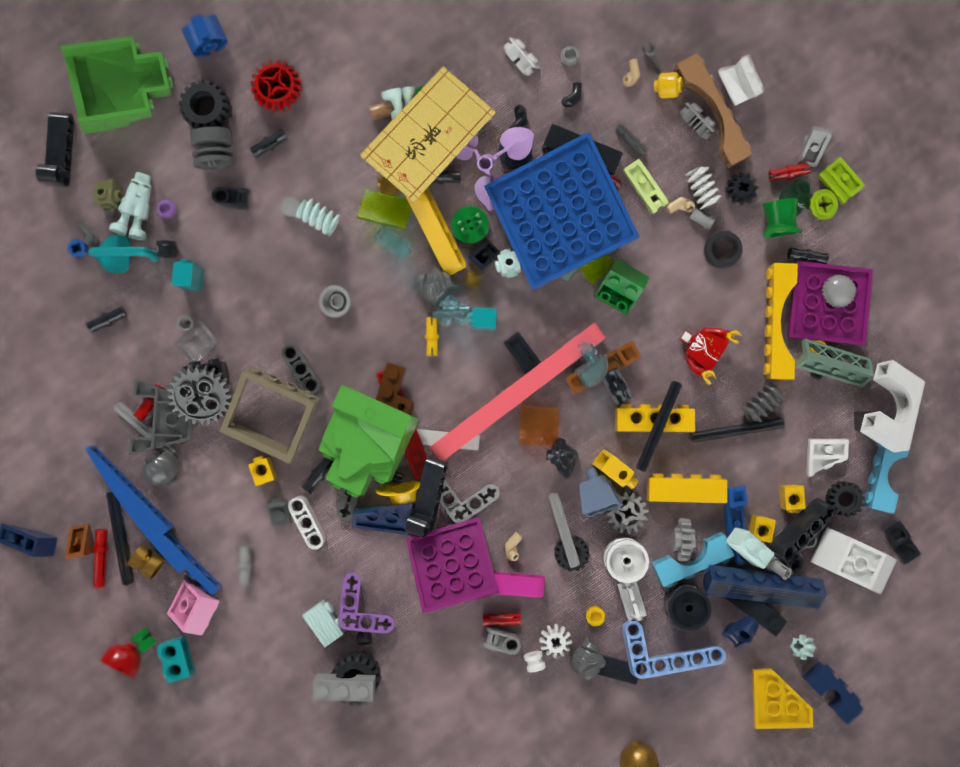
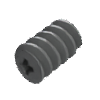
M771 381L768 382L769 386H763V391L757 392L758 397L753 396L752 402H746L747 407H741L743 413L752 421L756 420L761 423L760 415L768 417L766 410L773 412L772 404L778 407V399L782 402L785 401L780 389Z

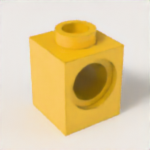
M264 455L253 459L254 463L248 465L256 486L278 479L271 457L264 458ZM260 465L266 467L267 472L265 475L260 474Z
M779 485L781 509L787 510V513H799V509H806L803 485ZM794 494L796 497L795 502L790 504L789 497Z
M752 514L749 531L764 545L765 542L772 543L776 520ZM760 526H764L765 531L762 535L758 534V528Z

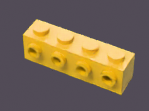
M652 473V477L646 478V500L656 502L727 503L728 480L722 478V475L711 474L710 478H702V474H690V477H683V474H671V477H664L662 473Z

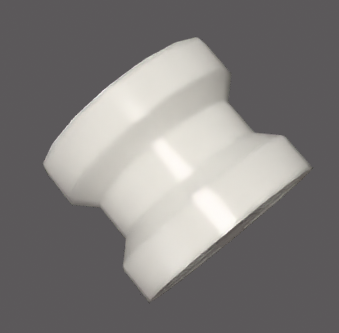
M533 651L524 655V660L528 664V672H537L546 668L545 662L542 661V651Z

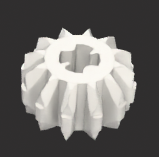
M554 624V629H551L550 625H548V632L541 631L544 637L539 638V642L543 643L540 647L541 650H546L547 656L553 652V657L557 658V653L560 652V655L563 657V650L570 651L568 645L572 644V640L569 639L571 634L570 632H565L566 628L564 626L558 630V624ZM557 637L559 639V643L557 644L555 642V644H553L552 639L555 638L556 640Z

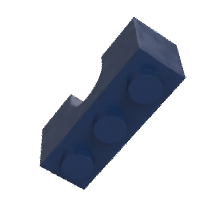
M818 661L802 678L820 696L828 690L835 691V697L828 706L848 725L864 710L860 705L862 700L854 692L851 694L848 692L847 688L849 686L841 678L836 679L833 675L835 671L828 664L823 665Z

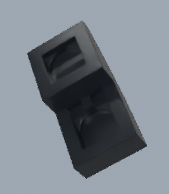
M901 521L883 531L903 565L922 555L910 539L912 536Z

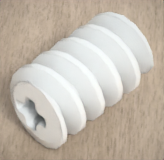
M699 167L685 174V176H691L687 180L688 183H694L691 186V190H697L694 193V197H701L697 204L704 203L700 210L717 203L722 197L721 195H715L719 190L718 188L711 187L715 181H708L712 174H705L709 167Z

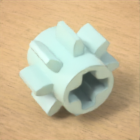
M801 634L799 639L792 638L793 642L790 648L794 651L793 656H800L802 660H806L807 656L814 657L813 653L817 648L812 643V638H807L806 635Z

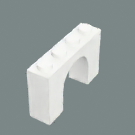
M894 360L878 363L873 380L893 395L897 406L896 417L893 420L881 411L864 414L860 432L893 453L908 451L912 441L925 381Z

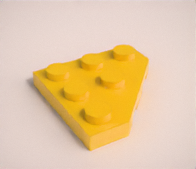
M771 668L752 669L753 727L755 729L813 728V708Z

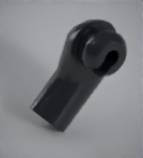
M574 82L572 93L562 98L561 103L563 107L571 108L580 102L582 94L581 82Z
M517 105L514 108L515 122L509 129L524 127L527 123L526 109L523 105Z

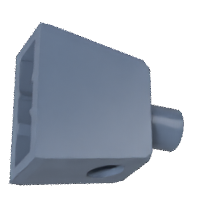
M596 468L586 471L588 481L579 484L583 515L592 517L623 505L611 480L607 476H599Z

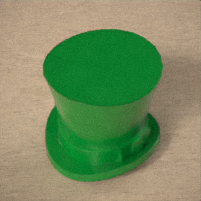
M787 198L762 204L768 224L767 229L763 232L764 239L803 232L802 229L797 228L796 223L799 199Z

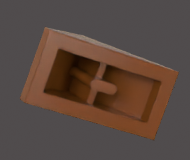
M89 523L70 527L64 556L65 560L94 553V542Z

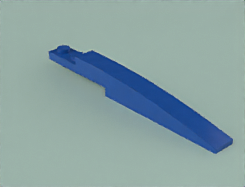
M88 446L85 450L115 497L144 535L178 573L187 570L188 575L193 580H197L201 584L202 590L207 594L213 595L222 588V585L170 533L175 526L96 446Z

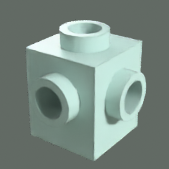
M511 249L501 251V255H497L498 261H494L497 273L501 272L502 277L506 276L507 278L517 276L518 272L521 271V264L515 252L511 251ZM511 259L513 264L508 266L505 263L506 260Z

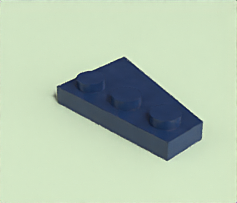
M413 503L354 509L352 528L409 535L410 533L405 532V525L412 514Z

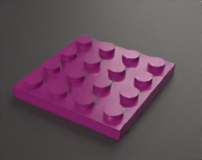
M796 261L795 264H798L797 284L792 288L787 338L865 346L873 269ZM845 275L855 284L856 296L847 306L832 307L823 299L822 286L831 276Z
M480 517L432 530L424 538L417 535L406 538L423 614L499 593Z

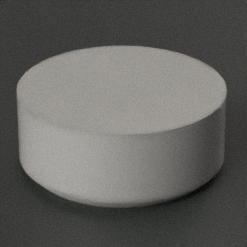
M288 197L283 200L281 210L288 217H296L300 202L293 197Z

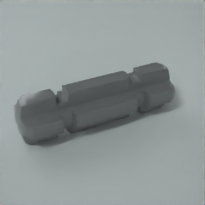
M620 124L616 128L615 132L622 136V139L632 149L635 148V152L639 156L647 151V146L643 143L641 144L640 140L630 130L628 131L624 124Z

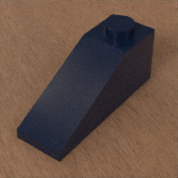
M1 523V544L32 557L54 556L57 537L44 532Z

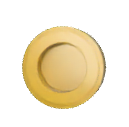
M592 606L587 609L585 616L590 625L600 626L604 623L605 613L602 608Z

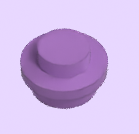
M166 199L158 204L157 212L162 218L170 219L176 215L177 207L173 201Z

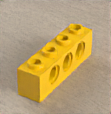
M620 404V408H615V431L651 432L654 423L651 422L650 416L654 412L658 414L662 405H658V408H651L650 404H639V408H632V404ZM678 405V409L673 408L671 414L676 413L678 420L673 424L668 419L663 432H695V409H689V405ZM635 412L640 415V420L637 423L631 421V415Z

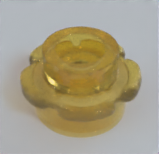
M470 272L466 274L463 281H465L466 287L474 288L481 285L480 279L482 277L476 272Z

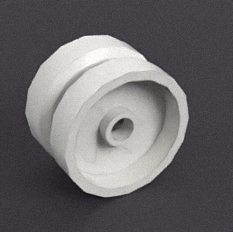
M619 537L609 542L604 549V565L613 578L619 582L633 583L644 577L648 570L649 558L648 553L640 543L629 537ZM628 557L629 560L623 563L624 558Z

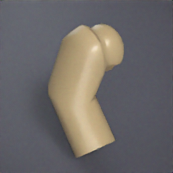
M517 532L505 543L506 557L510 561H517L519 558L517 544L523 537Z

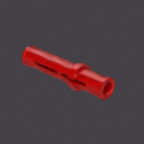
M95 529L93 588L106 587L107 551H109V546H107L108 529Z

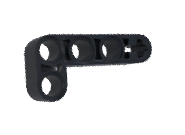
M50 112L48 115L45 165L38 164L35 171L37 181L46 186L68 187L70 184L74 135V117L71 113Z
M432 456L427 457L414 513L409 516L406 522L405 532L424 538L432 531L437 517L448 461Z
M820 498L813 499L806 506V509H803L772 541L770 545L771 552H774V556L782 564L791 568L792 573H798L801 570L803 559L800 552L833 519L836 514V507Z

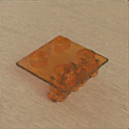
M521 406L519 444L552 446L559 438V408Z

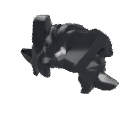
M561 437L554 442L551 450L546 451V460H550V463L557 468L561 475L568 479L578 462V452L567 445L566 440Z

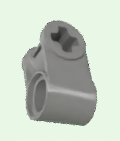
M487 627L488 635L486 642L483 643V647L510 655L519 652L521 640L517 634L497 627ZM509 640H515L517 642V646L511 648L507 645V642Z

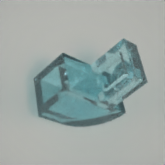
M382 225L371 239L399 261L406 258L414 246L385 225Z
M582 342L577 347L587 362L576 369L575 372L585 387L592 388L606 376L608 359L604 354L596 355L598 351L592 343Z

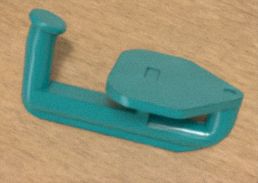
M111 235L99 247H92L88 250V254L94 257L108 273L126 272L130 266V256H145L153 262L160 259L157 257V251L146 247H131L129 238L123 235Z

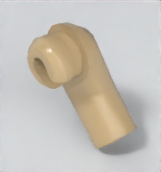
M638 59L628 61L630 72L622 79V82L627 87L633 86L640 78Z
M679 197L665 206L669 214L678 209L692 212L696 207L692 200Z

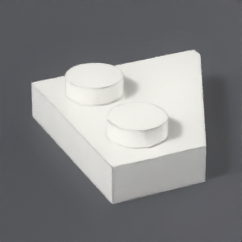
M808 439L806 475L813 476L815 475L814 473L822 469L826 470L835 463L847 460L849 440Z

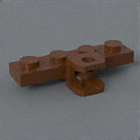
M387 362L376 400L412 415L415 403L411 399L398 396L407 368Z

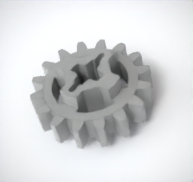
M623 491V496L618 495L621 501L625 500V503L605 513L607 516H611L607 521L609 523L614 522L612 526L614 529L619 527L620 533L626 529V532L630 534L631 529L637 532L638 525L644 526L641 521L648 519L644 516V513H648V510L643 509L646 502H640L642 497L637 496L634 498V492H631L628 496L627 492ZM634 502L637 504L639 512L635 511ZM628 509L634 515L627 514L625 517V514H623L620 510L623 511ZM614 512L619 514V522L616 520ZM636 519L634 523L629 524L631 520Z
M679 518L677 528H674L672 535L673 551H677L679 561H689L691 552H693L696 544L695 529H691L689 519Z

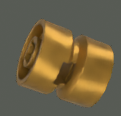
M142 544L133 553L127 564L136 571L141 570V575L151 580L160 571L166 559L157 553L153 555V550Z

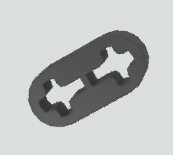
M343 489L337 508V516L343 521L350 520L353 517L354 509H356L360 497L359 495L358 497L352 496L351 501H348L349 494L346 493L347 489ZM346 504H349L348 511L351 514L344 517L341 509H344Z

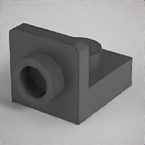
M282 497L273 498L270 503L266 504V508H269L271 526L291 523L288 500H283Z

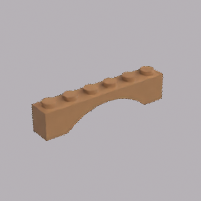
M698 53L678 63L674 68V72H677L683 78V87L699 95L709 105L716 117L720 131L718 153L726 168L729 169L748 159L752 155V148L747 141L745 142L742 136V129L738 124L736 125L731 109L726 107L724 96L717 90L713 76L707 72L704 59L700 58Z

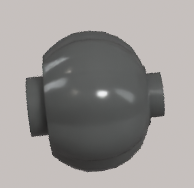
M156 451L144 460L146 465L143 467L142 472L143 477L148 483L156 486L163 484L169 486L177 480L175 476L179 471V461L175 455L168 452L159 454Z

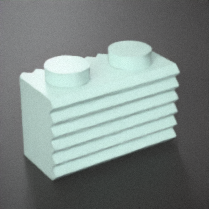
M734 528L726 540L728 545L751 565L766 568L774 556V552H771L750 531Z
M322 600L306 611L302 617L325 648L342 636L345 630L339 627L338 618L333 613L334 608L332 605Z

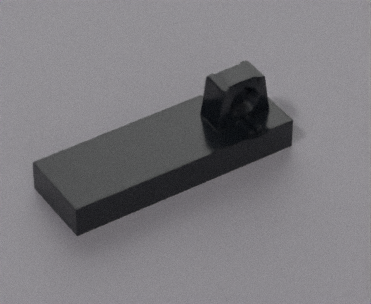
M600 654L605 659L606 665L600 668V672L597 675L637 685L638 677L631 674L628 661ZM638 664L636 667L637 674H639L641 670L640 664Z

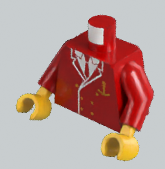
M706 327L703 330H698L695 335L685 330L679 340L688 345L684 354L686 355L685 360L689 369L699 377L704 378L705 382L710 385L711 382L707 378L713 376L716 379L712 369L730 343L728 340L730 339L734 344H738L739 341L733 340L735 335L742 336L741 333L737 330L729 331L718 327Z

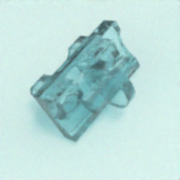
M448 295L445 301H441L439 310L434 311L432 314L433 318H439L441 326L451 325L453 318L456 319L458 326H466L469 323L468 314L472 311L471 305H460V301H456L453 295Z

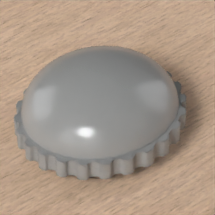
M845 275L831 276L822 286L823 299L832 307L847 306L856 296L855 284Z
M332 285L325 288L322 294H320L319 304L325 315L338 318L349 312L352 299L346 288Z

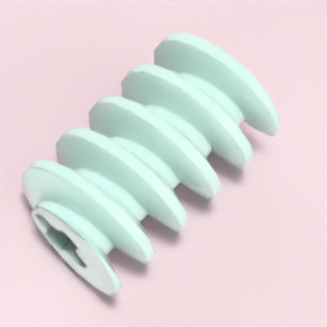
M306 199L303 200L298 207L296 217L298 219L302 218V221L305 223L309 221L310 226H315L317 230L322 229L323 234L329 233L330 236L338 225L340 215L338 214L333 218V211L331 210L326 214L327 207H323L320 210L319 202L313 206V199H310L308 202H306Z

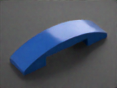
M746 485L727 488V503H724L727 538L734 528L747 530L744 505H748ZM731 547L734 553L733 559L737 565L748 563L745 558Z

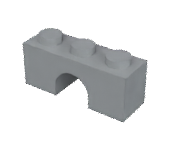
M317 673L313 679L312 700L373 702L376 675H356L354 678L342 679L337 678V674Z

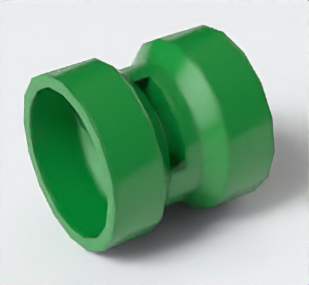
M147 626L130 638L133 643L137 644L138 651L141 654L157 643L155 637H151L149 634L150 630Z

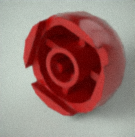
M128 642L125 645L115 644L111 646L100 659L105 665L133 679L141 666V657L135 651L137 647Z

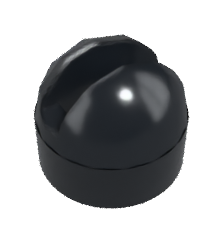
M359 632L357 634L356 644L367 645L372 643L370 632H364V634Z

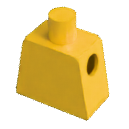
M605 449L600 452L592 463L621 487L626 485L633 489L638 483V480L633 477L635 472Z

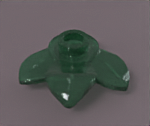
M799 179L794 181L791 187L782 190L779 200L787 198L799 199L796 214L798 216L804 208L811 210L809 209L811 203L809 200L813 194L810 192L809 183Z

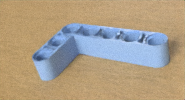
M626 621L622 626L629 670L633 676L640 679L720 665L726 659L725 651L717 646H705L648 657L641 624L636 621ZM634 624L636 626V633L630 635L628 628ZM635 644H638L640 646V652L634 655L632 652V647ZM714 650L718 652L716 660H713L711 657ZM698 653L700 660L695 664L693 662V655ZM676 657L681 659L679 667L674 666V659ZM661 660L663 664L662 669L657 671L655 663ZM638 664L644 666V671L641 674L636 672Z

